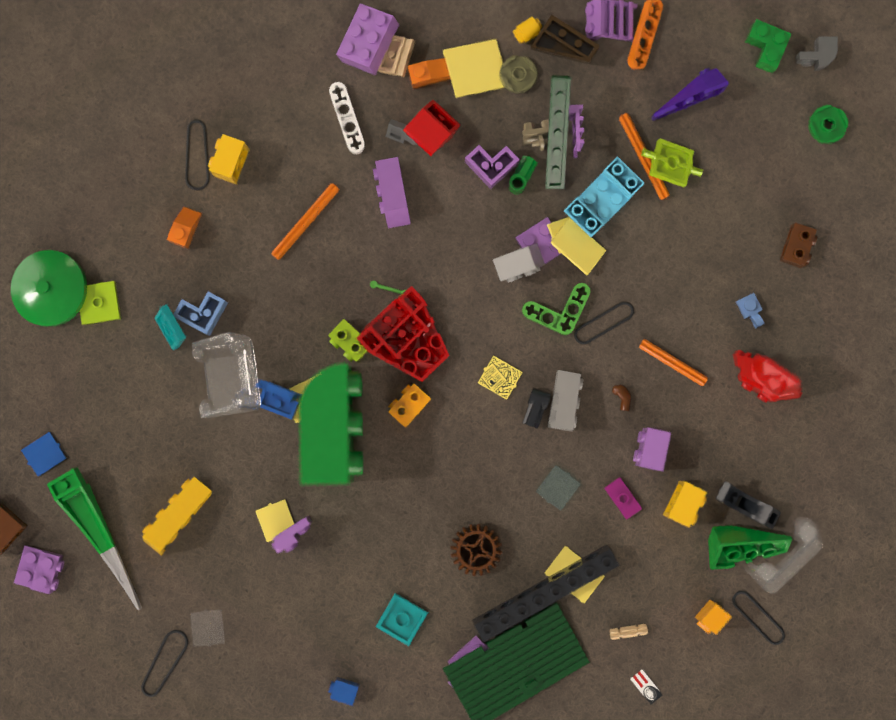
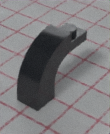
M724 482L718 491L716 499L719 502L773 530L781 514L780 511L751 497L727 482Z

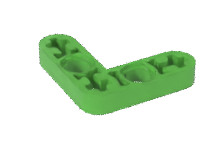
M584 283L577 284L573 288L562 314L532 301L524 304L522 314L527 319L559 334L568 335L574 330L590 295V288ZM584 287L586 295H582L579 300L583 301V303L580 304L578 301L571 300L572 297L576 299L578 296L576 289ZM570 304L578 306L579 311L577 314L569 313L568 306ZM533 305L535 311L539 312L542 309L543 312L540 314L539 320L535 319L537 315L534 313L528 315V311L525 308ZM545 313L552 314V323L547 324L543 321ZM564 314L570 318H575L574 322L572 320L569 321L568 326L571 328L565 332L562 331V326H560L561 323L564 324L567 320L566 317H563Z

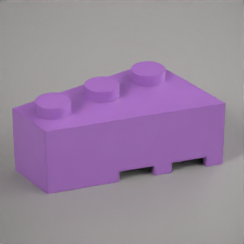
M398 157L375 161L376 169H373L374 178L379 180L380 184L376 186L378 197L382 196L383 201L379 202L381 214L385 213L388 228L410 224Z

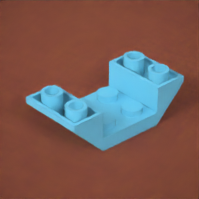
M617 156L564 212L591 238L645 183Z

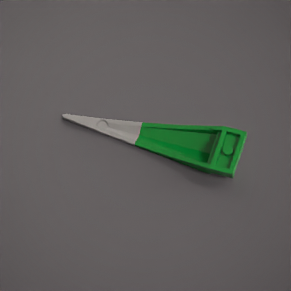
M73 468L49 482L47 486L55 502L90 541L118 579L136 609L140 610L142 606L90 484H86L79 468Z

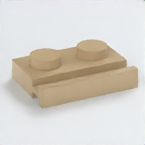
M393 35L378 71L405 77L415 41Z

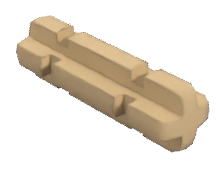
M640 624L637 627L633 625L620 627V629H610V638L612 640L619 639V637L629 638L638 636V634L640 636L648 634L646 624Z

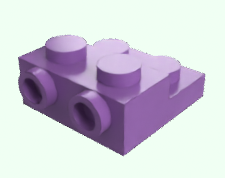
M309 515L272 538L274 541L272 545L277 553L283 550L289 552L297 547V542L300 539L298 534L301 535L311 528L309 525L312 523Z
M25 545L14 583L46 594L53 593L59 584L57 579L58 572H61L64 566L63 555Z

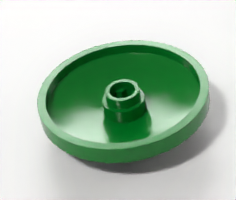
M43 250L29 255L19 264L11 281V297L16 310L27 321L45 327L59 326L70 321L82 308L87 295V281L81 266L69 255L55 250Z

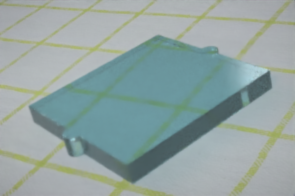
M555 465L536 490V493L546 499L547 503H551L561 511L581 484L572 478L570 473L564 472Z

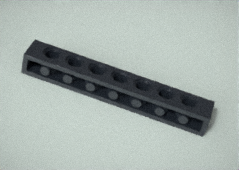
M605 545L472 621L483 642L620 565L611 549Z

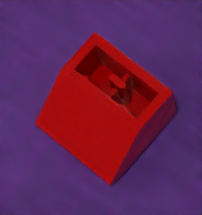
M432 100L419 111L403 131L425 152L432 156L454 136L461 125L435 100Z

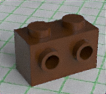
M793 223L790 226L779 261L799 268L804 267L806 264L808 265L812 256L810 254L811 247L815 246L818 238L815 235L817 230Z

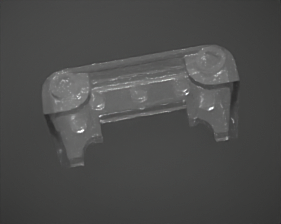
M227 332L192 343L193 357L198 362L204 363L208 399L202 400L199 407L201 418H214L251 412L260 408L259 388L255 387L258 379L254 348L248 336Z
M798 516L792 522L795 527L792 537L798 544L775 566L768 563L757 566L750 562L744 568L765 592L771 594L778 592L822 549L823 542L819 529L810 518Z

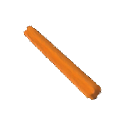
M629 114L621 115L619 120L659 198L663 200L669 197V192L663 180L649 175L651 159L641 156L643 148L646 149Z
M331 183L272 251V255L276 259L280 260L338 193L339 188L335 184Z

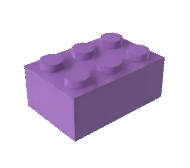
M360 3L336 55L343 63L376 75L399 23L393 15Z

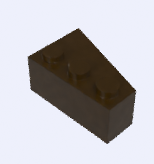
M552 14L531 45V50L585 64H590L600 48V45Z

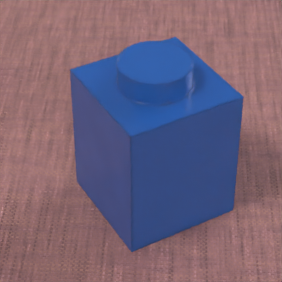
M337 677L335 682H331L329 693H332L330 699L353 706L359 684Z

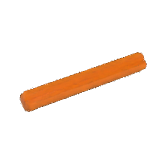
M644 339L640 343V349L700 386H704L708 378L648 340Z

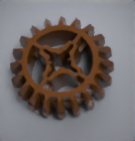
M470 524V531L462 527L464 534L462 535L460 532H457L456 535L460 537L459 540L456 538L452 539L454 543H457V546H450V549L456 550V552L451 553V557H458L453 563H461L458 567L459 570L466 567L465 574H468L469 570H473L472 576H476V570H479L480 576H483L482 569H486L487 573H490L491 571L488 566L491 565L493 568H496L497 566L493 561L500 562L501 560L499 557H496V554H502V551L496 548L501 547L502 543L495 544L499 536L497 535L492 538L494 530L492 529L487 533L488 526L486 525L483 530H480V524H477V529L473 530V525ZM472 534H480L474 543L463 541ZM485 537L492 544V553L482 547ZM479 544L481 546L479 549H482L483 553L477 552L472 559L473 551H471L470 547H476ZM460 547L470 552L468 563L463 560L460 554ZM482 556L485 558H489V560L482 565H473L478 557Z

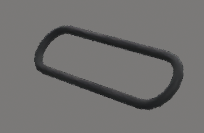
M621 302L579 326L574 333L575 340L580 344H588L628 321L634 314L633 306L628 302ZM621 305H628L631 308L630 316L588 341L582 342L578 339L577 333L583 327Z
M738 591L734 594L732 602L735 608L769 643L773 645L781 644L785 639V632L747 592ZM745 594L782 633L780 641H771L735 603L737 595Z

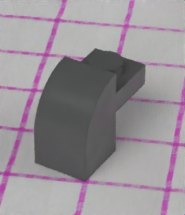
M818 37L814 41V52H799L796 55V64H801L803 67H809L814 64L815 71L826 68L837 55L838 37Z

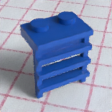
M259 380L255 387L263 390L257 406L293 420L302 394L269 381Z

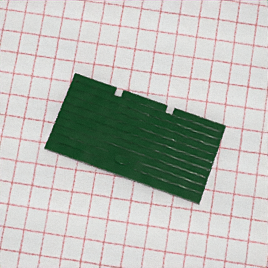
M557 602L526 619L527 627L524 629L519 623L486 643L489 647L488 650L484 651L482 646L442 668L471 720H493L590 663Z

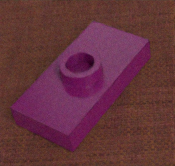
M620 477L604 487L626 520L642 509Z

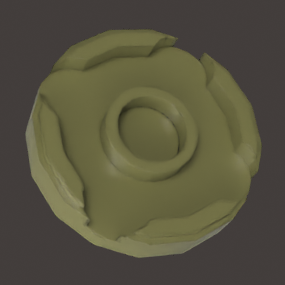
M514 55L507 58L499 72L500 81L508 91L516 94L529 91L537 80V68L534 62L525 56Z

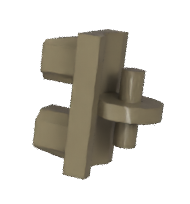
M549 119L543 120L541 128L536 129L534 128V123H524L522 131L523 145L532 144V147L539 146L540 151H544V145H547Z

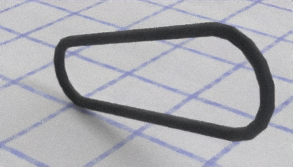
M193 120L187 127L185 181L189 188L198 191L208 185L210 177L206 127L202 121ZM193 123H200L203 126L207 180L202 187L198 188L191 186L188 182L190 127Z
M172 630L164 637L142 682L141 690L144 695L154 697L160 692L186 651L188 638L182 631ZM173 633L181 634L185 639L183 650L157 691L153 694H148L144 689V685L167 638Z

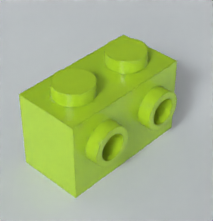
M345 319L328 335L331 338L329 342L336 349L341 347L345 351L343 355L350 362L353 360L358 362L368 352L356 340L360 333Z

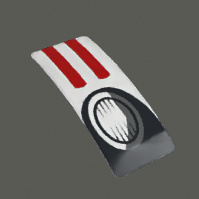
M643 670L631 678V681L651 705L662 696V693Z

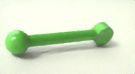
M371 281L370 283L371 288L374 289L381 288L399 294L405 291L377 284L376 281Z

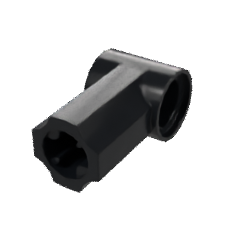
M536 388L532 389L523 424L538 429L544 410L547 409L550 393Z

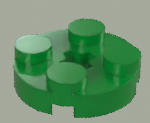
M824 105L814 111L809 118V131L817 142L832 144L839 141L845 135L848 128V118L840 108L837 109L832 107V105ZM825 120L833 123L831 129L824 127Z

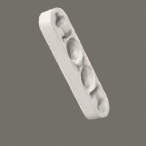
M336 82L330 86V96L349 151L353 154H360L365 148L364 140L344 84ZM336 87H339L340 90L343 89L341 92L342 99L347 98V100L339 101L337 94H333ZM341 105L349 106L350 110L347 114L339 112ZM352 122L355 124L356 128L353 132L345 130L347 123ZM359 133V136L355 137L357 142H361L359 149L356 150L355 147H351L353 145L352 137L348 139L347 136H354Z

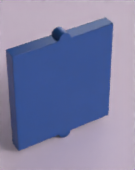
M48 432L21 450L28 461L27 464L31 465L38 477L67 459L60 448V443L56 442L51 432Z

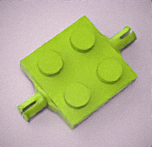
M661 138L657 140L654 152L645 148L641 152V156L651 159L649 175L672 184L685 187L690 174L701 177L703 169L693 166L694 150Z

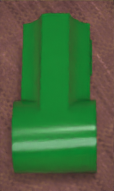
M523 155L509 181L508 187L511 193L518 195L525 190L538 164L533 158ZM518 180L523 186L516 188L512 183Z

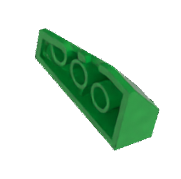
M732 525L713 526L708 539L710 569H729L735 567V563L745 560L747 564L752 562V559L762 555L763 558H768L786 553L792 542V537Z

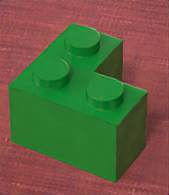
M756 19L745 40L746 43L762 49L755 67L773 74L778 68L792 33Z

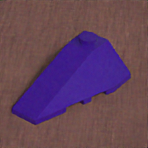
M717 68L702 70L699 72V76L651 117L652 121L723 93L729 85L728 81Z

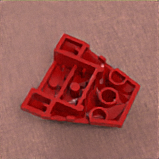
M412 286L405 290L398 298H395L356 337V340L368 353L421 382L450 356L440 333L438 334L435 328V322L427 310L425 300Z
M742 350L734 352L735 366L740 369L737 377L738 381L742 383L741 387L749 392L752 390L758 394L757 398L765 403L767 401L776 402L802 396L801 380L768 357L756 354L754 358H751L752 354L749 352L746 354Z

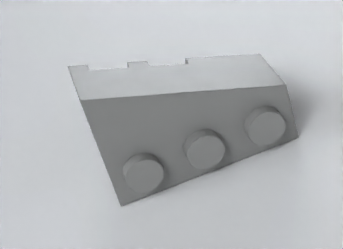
M557 371L548 428L573 431L576 427V409H579L580 405L578 393L583 387L581 374Z

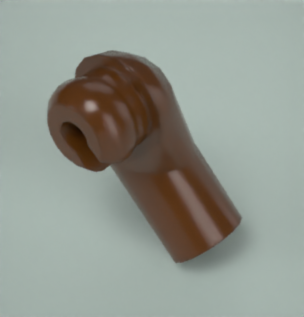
M614 385L612 392L621 399L620 410L629 411L631 394L624 385Z

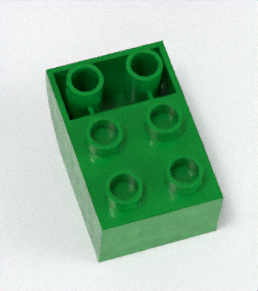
M348 363L336 364L323 369L309 381L302 393L299 404L300 485L350 484L354 482V475L363 474V451H353V436L363 435V413L360 411L353 412V397H362V374L360 372H352V367Z

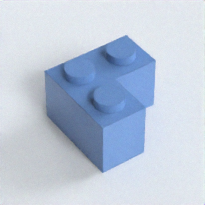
M207 292L199 308L181 299L173 315L182 322L210 336L228 302Z

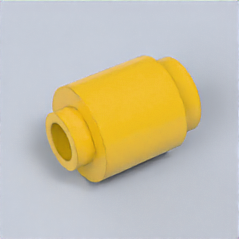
M530 17L516 26L513 33L520 44L526 43L539 35L542 25L537 18Z

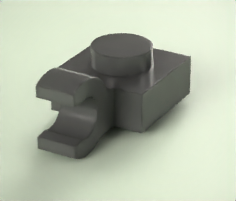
M393 119L390 120L386 133L387 138L402 144L406 140L413 145H417L403 131L407 126L406 124Z

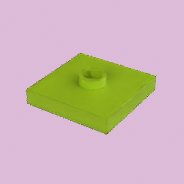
M115 281L87 285L86 299L80 309L82 325L121 319Z

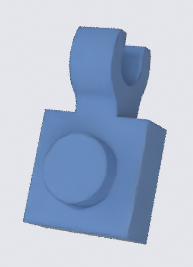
M754 293L736 301L744 319L750 317L755 328L764 324L763 319L758 314L763 309Z

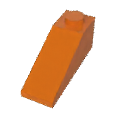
M445 58L408 65V73L413 89L451 79Z

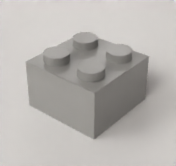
M537 243L493 259L500 281L507 280L508 283L522 278V273L528 276L541 271L540 267L545 265Z

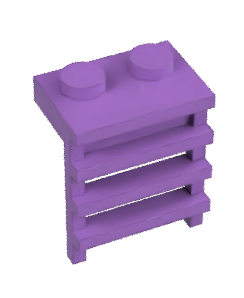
M592 0L588 2L585 10L587 15L586 37L592 41L606 37L633 42V9L637 8V4L624 2V0ZM614 5H616V34H614ZM623 7H626L625 36L623 35Z
M569 105V121H572L573 158H577V152L581 151L584 144V139H581L584 128H580L583 122V116H580L583 105Z

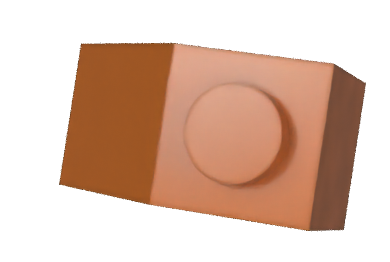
M183 207L173 221L167 240L189 249L202 213Z

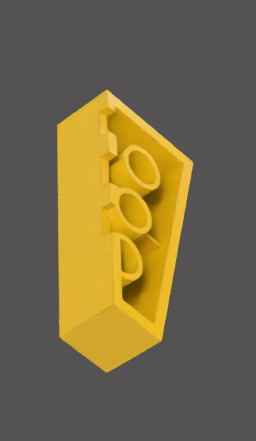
M195 477L191 480L187 479L181 486L183 490L178 495L175 493L168 501L170 505L166 509L162 508L155 516L157 520L153 524L149 523L142 531L144 533L142 536L144 542L161 556L166 551L163 548L176 539L179 534L178 531L185 528L191 520L192 514L195 515L212 494V491Z

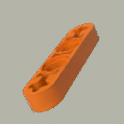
M646 0L628 56V65L631 69H642L647 64L663 10L661 0ZM647 20H649L651 24L649 30H647L645 26ZM641 38L645 40L644 48L640 45Z

